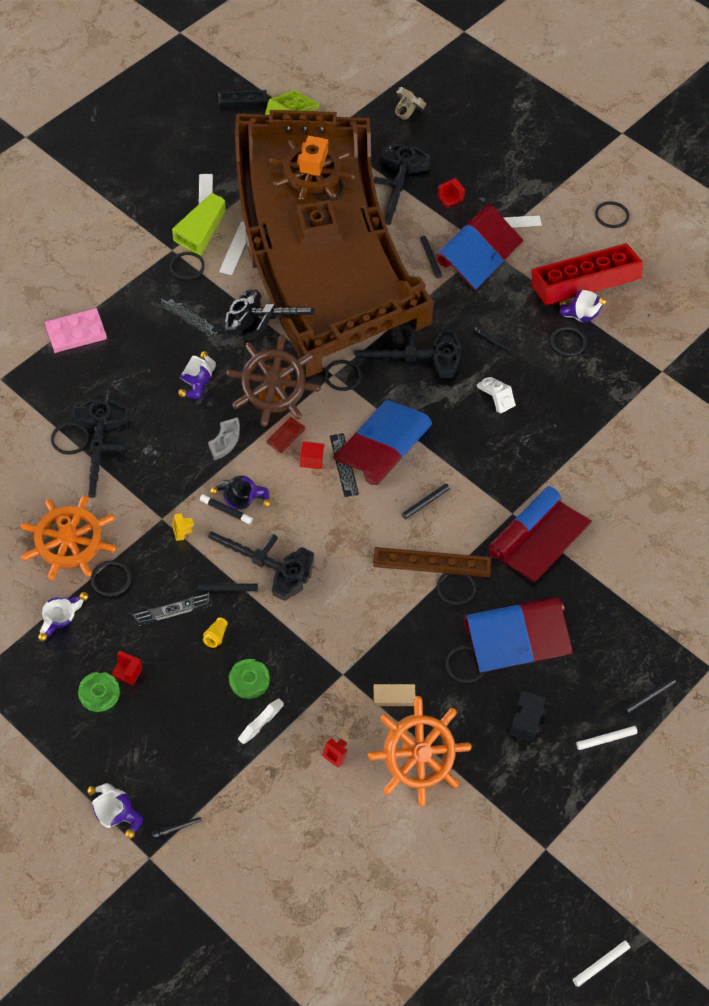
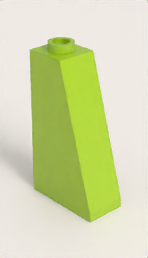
M211 193L172 229L173 241L201 256L226 213L225 200Z

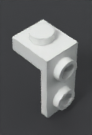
M487 377L477 384L478 389L493 396L497 412L503 413L515 406L510 386L492 377Z

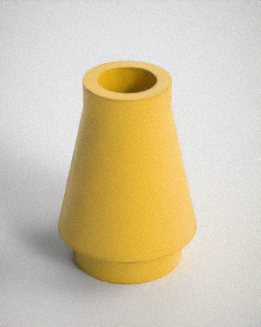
M217 618L204 632L203 642L212 648L220 645L228 622L224 618Z

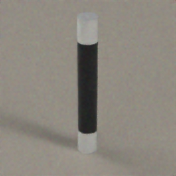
M204 494L200 497L201 502L249 525L253 521V517Z

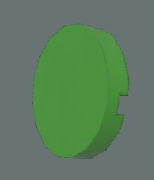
M254 659L241 660L233 666L229 674V683L233 692L247 699L257 698L264 694L270 682L269 671L266 666Z
M91 673L80 682L79 700L90 711H106L118 701L120 695L119 684L115 677L109 673Z

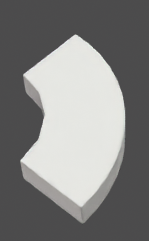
M280 699L270 703L246 727L238 740L242 744L251 740L260 732L259 730L266 722L269 723L284 703Z

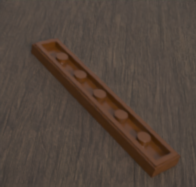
M375 547L373 567L490 577L491 557Z

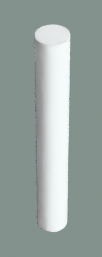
M635 726L614 731L576 742L578 750L635 735L637 734V729Z
M623 941L573 979L574 984L579 987L630 949V945Z

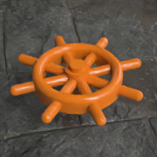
M85 495L81 497L77 507L65 506L56 508L53 501L47 499L45 504L49 513L43 516L37 525L25 522L20 525L22 530L34 533L36 548L23 553L21 559L27 561L40 555L46 563L51 565L47 576L50 581L55 579L59 568L70 569L80 566L84 575L90 577L92 571L87 562L94 558L99 549L108 552H115L117 550L115 545L102 542L101 527L113 522L115 516L110 514L97 520L91 512L85 509L89 500ZM80 520L87 523V525L76 529ZM56 523L59 529L57 531L49 529V527ZM93 531L92 539L81 537L82 535ZM44 535L56 538L43 544ZM77 544L88 547L81 552ZM60 546L57 555L49 551L55 547ZM67 549L72 551L73 556H65Z
M416 696L414 698V715L407 716L397 723L387 714L381 715L380 720L390 729V732L387 735L384 750L369 752L367 757L369 760L385 759L386 766L393 776L383 789L385 795H390L401 782L409 787L417 788L418 805L423 807L426 805L427 787H431L443 779L453 788L459 786L458 780L449 771L453 766L456 752L470 751L472 745L470 743L455 744L453 735L447 727L457 713L454 708H450L443 718L438 720L434 717L423 715L422 698ZM423 724L433 727V730L425 739ZM412 726H415V740L405 732ZM440 735L443 745L430 746ZM399 739L403 741L402 749H396ZM432 754H443L440 764L431 756ZM409 757L404 765L399 768L396 758ZM425 762L434 770L427 776H425ZM416 764L417 778L408 777L406 774Z

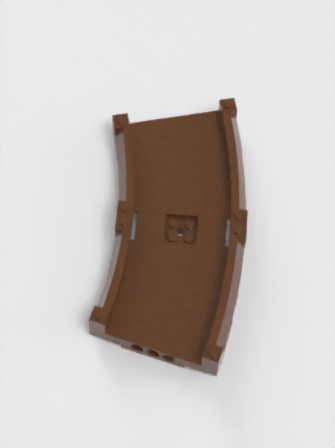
M270 110L269 115L236 114L235 144L238 187L245 223L246 244L252 266L258 269L269 299L277 308H315L314 315H277L284 331L298 353V360L310 352L314 354V358L302 366L305 377L307 378L322 371L323 357L410 321L416 331L431 325L434 301L425 290V283L422 278L408 274L390 237L378 202L371 167L370 118L337 117V112ZM308 136L324 137L328 139V148L337 155L350 151V157L341 160V171L355 174V179L340 178L344 183V192L336 200L321 201L312 194L307 193L305 201L300 202L298 199L300 191L295 190L288 183L277 188L274 187V181L283 178L284 174L282 166L270 164V158L284 160L286 155L292 150L288 144L290 140H294L298 146H302ZM332 165L325 167L334 170V167ZM290 168L291 171H292V173H295V172H297V171H300V170H297V169H292V168ZM303 176L299 179L305 180L306 176ZM339 182L332 188L337 195L342 189ZM326 191L317 193L320 197L330 198ZM263 225H266L272 249L268 247Z

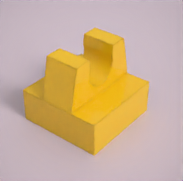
M182 513L174 514L172 522L176 541L184 540L185 534L192 533L193 518H183Z

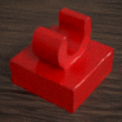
M331 738L326 742L322 756L339 768L348 750L344 747L348 743L342 738L338 742Z

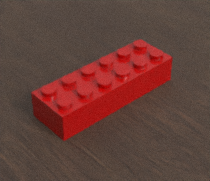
M625 243L533 268L531 286L545 305L574 298L580 290L596 292L642 279L643 261Z

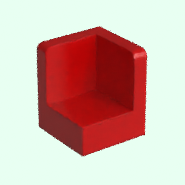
M454 178L439 185L438 199L448 208L464 200L465 188Z
M302 441L300 467L322 469L325 444Z
M119 651L117 654L118 663L112 672V676L134 685L142 670L141 659Z

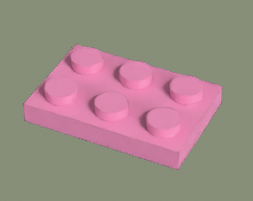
M97 308L45 321L54 353L107 339Z

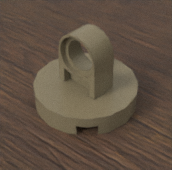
M399 87L396 94L401 100L395 109V113L400 119H408L415 108L423 111L426 103L421 98L415 97L414 93L403 87ZM403 108H407L406 113L400 115V111Z

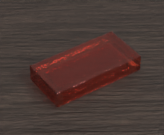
M290 417L267 440V444L282 453L305 431V426Z

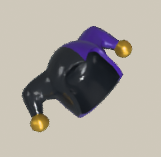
M245 475L235 476L231 480H222L216 487H212L210 490L212 495H217L218 491L224 490L223 495L226 503L238 510L246 509L256 498L264 500V507L271 505L268 488L255 485L254 481Z

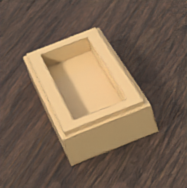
M374 684V706H414L415 684Z

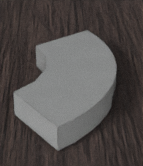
M238 417L220 422L221 430L219 435L214 440L208 442L214 460L227 455L235 447L240 434Z

